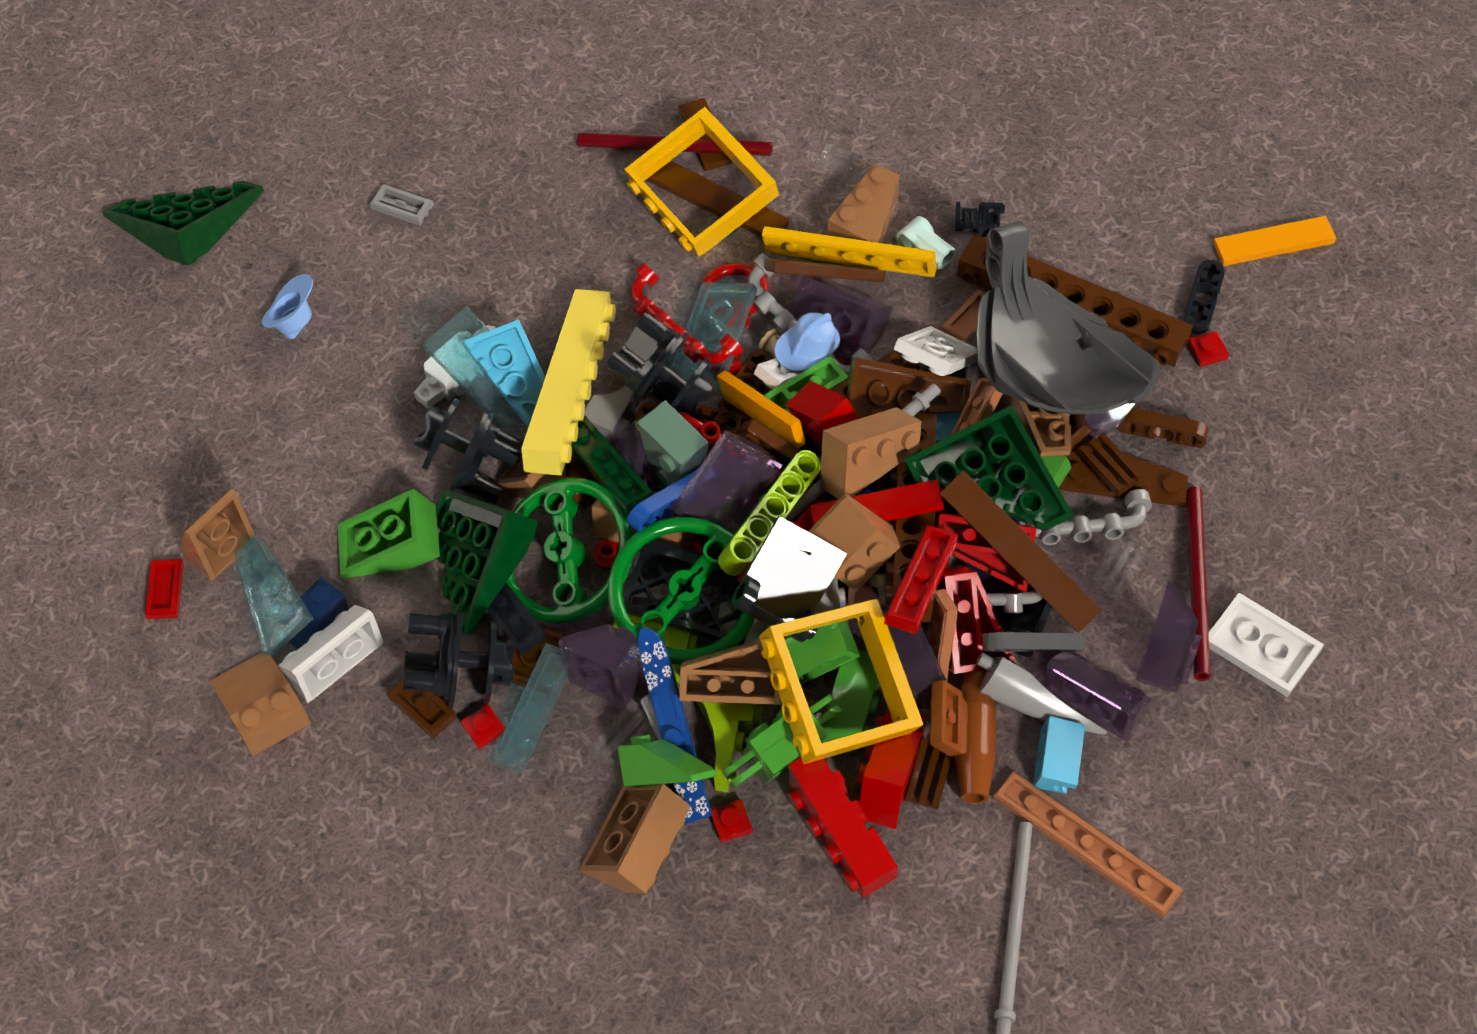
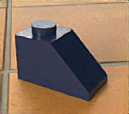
M320 577L298 598L282 637L297 649L301 648L314 633L324 630L334 622L341 612L349 610L344 594Z

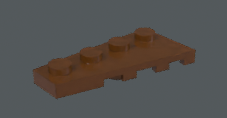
M855 357L851 361L847 398L856 415L861 419L896 407L902 410L913 401L912 397L917 392L922 393L934 383L939 387L941 393L929 402L930 406L925 411L920 410L918 413L962 412L970 396L972 380L947 375L940 376L932 372Z
M1081 440L1071 449L1070 455H1064L1068 458L1071 469L1061 483L1059 490L1124 499L1130 491L1143 489L1149 493L1151 503L1185 507L1188 484L1187 475L1124 454L1143 474V479L1137 485L1117 496L1078 454L1079 447L1082 445L1087 446L1089 441ZM1094 451L1091 452L1121 485L1124 484L1114 472H1111L1106 467L1105 462Z

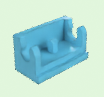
M1049 716L1040 730L1033 781L1034 786L1042 790L1067 793V788L1075 789L1077 787L1085 730L1084 724Z

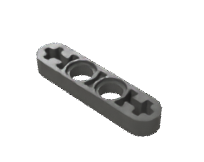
M996 632L982 634L983 651L1072 652L1084 650V634Z

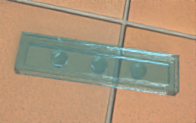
M547 643L545 644L492 756V763L523 774L575 664L576 654Z

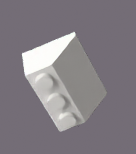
M354 605L348 611L341 612L334 622L324 630L314 633L309 641L297 651L289 653L278 666L289 684L309 703L382 645L384 641L373 613L368 609Z

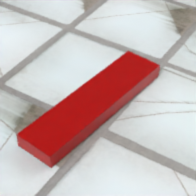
M938 479L852 497L885 521L944 510L942 496L939 494ZM838 500L810 505L814 525Z
M927 525L885 615V625L917 634L957 545L958 534Z

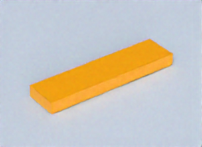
M1322 216L1215 238L1213 244L1222 265L1228 266L1334 244L1336 236L1327 217Z
M723 371L717 375L723 398L797 449L806 444L801 422L798 418L728 371Z

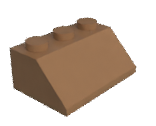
M665 784L623 786L578 871L627 893L646 894L655 882V875L661 863L670 853L671 844L677 832L683 827L685 817L691 806Z

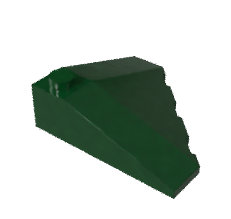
M240 181L233 182L232 188L224 187L216 190L215 186L193 189V194L176 196L175 192L153 195V200L136 202L135 198L126 199L102 212L105 218L166 259L182 265H189L196 262L200 256L206 254L264 190L261 185Z
M1012 405L903 460L915 484L938 479L940 492L964 470L1013 521L1019 519L1034 524V528L1047 531L1074 517Z
M442 488L436 503L437 527H440L442 537L439 540L440 557H438V562L445 563L447 576L444 575L441 578L443 597L447 600L451 599L453 610L452 613L449 612L447 615L456 614L457 609L462 610L461 631L470 634L527 553L530 543L534 539L538 521Z

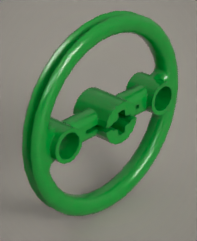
M564 478L551 481L529 493L512 511L528 517L534 509L544 502L545 510L552 515L554 533L547 537L544 543V552L549 560L557 563L558 583L553 589V599L557 603V607H544L527 597L520 588L514 571L507 580V583L535 619L559 624L575 622L591 616L609 603V578L589 599H587L586 591L579 586L577 567L586 558V547L582 541L574 537L572 518L577 512L578 505L573 495L575 493H583L593 496L609 509L618 529V552L634 535V530L627 523L628 515L619 506L607 488L594 481L583 478ZM564 501L562 507L558 510L560 503ZM632 558V560L630 561V563H629V565H628V567H627V570H626L625 575H624L623 583H624V581L626 580V578H627V576H628L630 567H631V565H632L633 558ZM573 590L571 598L567 601L568 594Z
M674 517L649 524L640 533L636 532L623 545L611 567L608 581V599L617 627L636 649L639 650V630L645 628L647 622L656 621L660 623L662 629L656 633L663 639L666 633V626L679 611H686L697 605L703 583L714 571L721 570L718 560L710 558L707 552L713 549L722 552L734 536L733 533L708 520L694 517ZM683 532L708 537L710 540L705 543L703 553L689 570L677 571L672 575L669 581L668 595L655 610L647 611L639 623H633L624 605L623 580L627 567L635 554L647 543L666 534ZM691 585L690 593L685 591L678 596L679 588L685 589ZM742 612L740 619L730 632L720 640L705 647L696 649L666 647L671 663L682 665L684 661L737 646L751 629L755 618Z

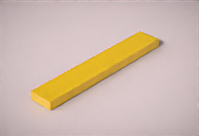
M764 226L762 232L764 249L766 252L926 277H935L937 270L935 251L767 226Z

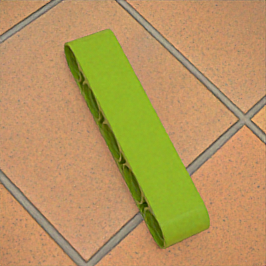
M803 450L794 456L722 550L718 563L726 574L737 576L744 572L752 563L778 515L785 519L821 469V462L815 453Z

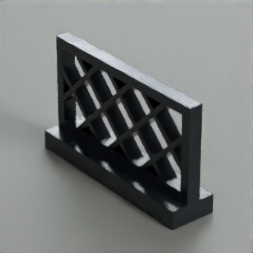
M655 540L644 545L640 549L639 558L623 595L627 613L642 618L647 611L655 610L665 597L655 600L650 589L662 583H665L669 589V581L672 575L677 571L689 570L702 554ZM645 565L657 569L661 576L645 582L641 572ZM722 569L714 571L703 583L701 589L711 585L718 587L722 595L707 601L701 591V604L686 611L680 610L681 612L667 626L715 641L723 638L727 633L721 625L735 619L738 621L742 614V611L731 605L733 595L740 583L737 580L740 575H728ZM691 586L679 590L678 596L685 591L690 593ZM643 591L650 601L649 604L642 607L629 604L632 596ZM726 601L732 613L717 619L711 607ZM706 610L712 622L703 626L695 624L691 616ZM748 633L737 646L745 644Z

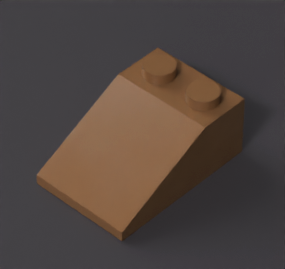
M233 489L228 491L184 532L179 545L186 562L210 581H213L257 539L238 495Z
M267 649L209 681L252 756L311 724L303 705Z

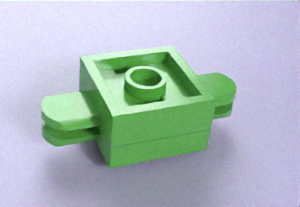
M830 694L809 708L821 743L828 736L822 726L842 711L837 705L818 719L815 718V714L834 700ZM782 710L776 714L777 717L772 720L773 724L770 727L763 723L749 734V737L745 740L747 745L742 751L743 756L722 771L728 777L748 762L751 764L750 768L730 782L734 788L756 773L766 785L788 769V764L801 758L798 747L794 748L793 746L794 736L790 724L785 721L782 715Z

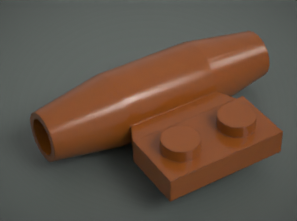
M982 670L965 672L960 690L945 680L933 682L932 697L930 699V745L949 756H955L961 799L968 803H983L988 800L996 762V708L993 699L979 692L986 671Z

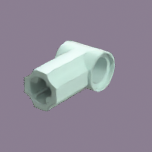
M921 216L914 218L896 233L895 237L899 246L903 245L905 247L935 251L936 267L938 270L948 265L955 256L956 249L937 236L931 224Z

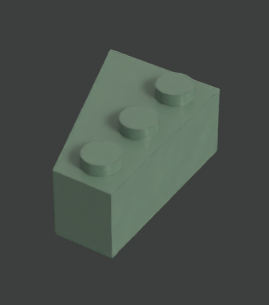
M666 400L637 422L656 491L665 489L706 465L709 442Z

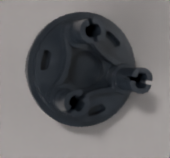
M646 311L637 322L636 327L658 342L655 352L645 361L624 345L621 351H615L604 367L626 382L625 386L634 392L630 398L632 408H637L657 381L661 380L678 393L671 406L675 410L687 413L694 418L698 413L697 403L699 397L711 394L715 390V385L702 376L711 360L706 358L688 381L671 370L668 366L686 342L689 334L684 332L681 335Z
M454 398L446 414L435 408H428L425 412L427 429L412 440L414 446L428 452L422 469L428 470L441 443L464 453L465 455L449 490L454 491L455 488L462 489L496 504L504 487L478 476L479 472L477 470L483 457H487V455L514 467L524 440L501 431L500 426L491 423L495 413L491 412L493 407L489 405L472 440L448 430L460 400Z
M457 609L456 614H440V616L410 613L408 633L436 635L440 639L439 651H435V654L405 652L403 690L433 692L435 696H443V703H447L448 708H453L458 667L484 669L483 702L489 703L493 684L509 686L513 681L514 665L512 659L515 644L513 641L497 640V621H490L486 653L460 651L462 610Z

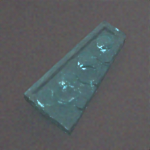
M253 536L235 554L263 654L275 656L314 618L265 540Z

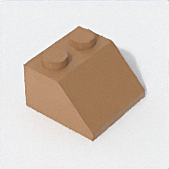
M846 493L808 531L847 553L834 577L856 592L901 547L892 525Z

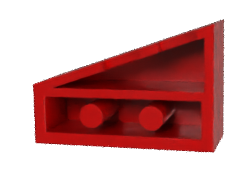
M966 566L946 568L936 590L945 589L958 609L949 671L957 674L984 669L976 664L982 652L992 658L1004 657L1017 664L1011 652L983 651L982 634L1003 632V630L997 623L992 611V605L977 572Z
M888 708L884 718L878 717L875 728L894 723ZM920 714L923 726L912 733L867 747L865 759L869 760L867 765L861 764L857 777V783L862 785L859 804L864 810L867 822L893 829L897 828L901 803L905 801L906 788L911 773H913L921 741L924 737L927 715Z

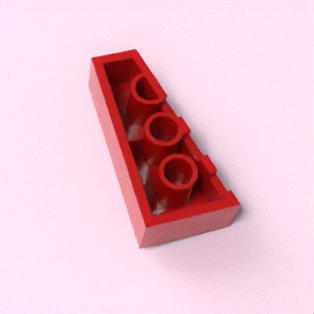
M799 758L788 764L790 791L787 793L788 799L796 811L802 809L807 816L805 823L810 833L815 838L820 835L826 844L823 849L829 861L833 865L839 863L845 872L842 874V878L851 892L857 890L860 896L864 898L896 879L898 870L896 862L875 828H866L867 818L858 800L850 801L848 799L849 793L844 784L846 781L840 771L837 770L832 773L827 764V758L803 764L802 758Z

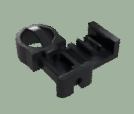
M956 202L955 231H963V228L973 229V232H977V229H979V236L988 237L990 229L1000 227V213L1004 214L1005 205L1003 203L982 202L979 204V210L977 211V208H961L960 202Z

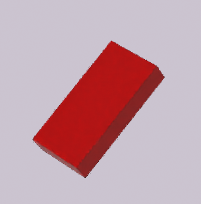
M182 559L151 560L145 608L146 619L178 618L184 566Z

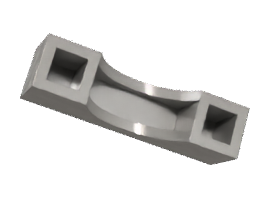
M635 327L625 345L632 352L647 361L658 346L656 344L658 342L638 327ZM626 386L614 393L593 395L585 408L584 415L606 440L615 445L619 437L624 438L630 427V418L636 413L639 406L644 403L643 399L637 408H632L630 398L634 392Z

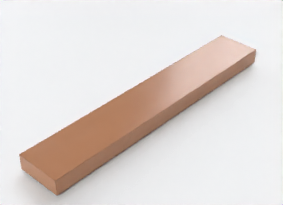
M1013 771L993 795V799L1025 822L1032 823L1035 829L1161 918L1166 915L1181 895L1182 888Z

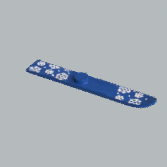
M642 628L639 630L638 636L639 654L661 738L697 758L682 701H679L680 693L665 643L653 630ZM703 779L694 782L674 783L676 794L691 806L685 817L684 824L713 816Z

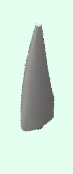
M984 652L979 655L976 664L987 670L980 687V693L1007 707L1045 722L1049 716L1084 724V732L1105 735L1108 732L1067 706L1044 687L1031 673L1004 657L992 658Z

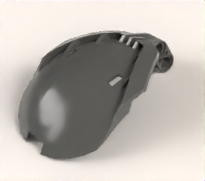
M1017 221L990 229L987 237L985 267L992 289L983 294L979 304L977 361L982 372L994 388L1000 393L1016 397L1031 406L1063 414L1091 415L1108 413L1110 410L1123 405L1137 403L1146 397L1158 382V361L1133 343L1124 333L1112 330L1104 318L1073 303L1044 281L1028 277L1027 252L1029 236L1022 222ZM1081 338L1088 348L1086 350L1081 349L1077 343L1078 339Z

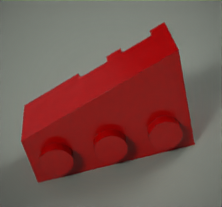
M813 381L808 383L785 404L791 414L800 420L802 429L821 454L823 430L859 419L847 397Z
M936 512L935 527L959 535L957 545L952 554L953 556L1027 592L1028 583L961 515ZM1017 524L1035 542L1037 528Z

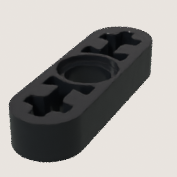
M1216 260L1203 261L1197 270L1183 320L1193 325L1191 331L1193 334L1205 333L1212 321L1225 274L1224 266ZM1208 271H1214L1211 284L1206 283ZM1206 293L1211 296L1212 300L1202 302L1197 299L1196 295ZM1197 310L1203 311L1200 323L1194 322Z

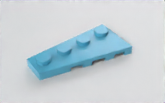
M519 319L464 340L462 345L526 426L529 427L545 375Z

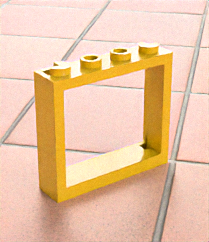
M706 107L698 111L625 168L629 179L626 184L636 196L640 193L645 199L643 203L653 215L657 212L662 217L660 221L669 233L674 231L679 236L678 241L684 250L688 253L692 250L698 257L713 248L779 196L776 181ZM704 134H707L758 189L697 237H694L644 181Z
M878 599L773 625L759 636L763 647L761 654L768 661L771 670L770 679L772 686L778 691L781 698L782 715L785 721L790 724L794 736L793 746L794 748L798 747L803 764L904 736L923 726L888 626L884 624L885 618ZM856 618L894 723L821 744L784 637Z

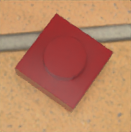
M1217 331L1190 338L1188 341V346L1199 367L1224 361L1229 357V353Z
M489 704L460 721L462 727L478 749H481L507 732Z
M742 799L711 809L713 815L711 818L720 843L753 833Z

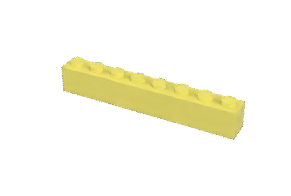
M575 289L521 448L524 472L562 475L565 463H570L572 455L571 443L577 441L578 421H583L584 402L590 399L591 380H596L597 361L603 358V342L609 339V323L615 320L616 307L615 304H611L610 292Z

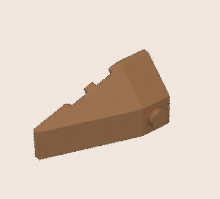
M1002 394L999 400L1002 410L1011 405L1013 406L1040 456L1070 455V414L1037 408L1016 397Z

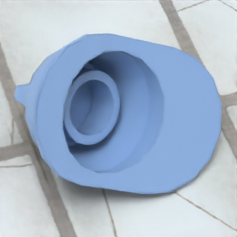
M298 275L284 285L271 308L262 319L264 327H275L289 339H294L312 316V311L306 300L313 287V279L310 275Z
M807 313L801 316L796 324L777 340L774 349L776 359L788 370L805 371L824 360L838 348L840 343L839 332L834 327L829 313L824 315L820 313Z

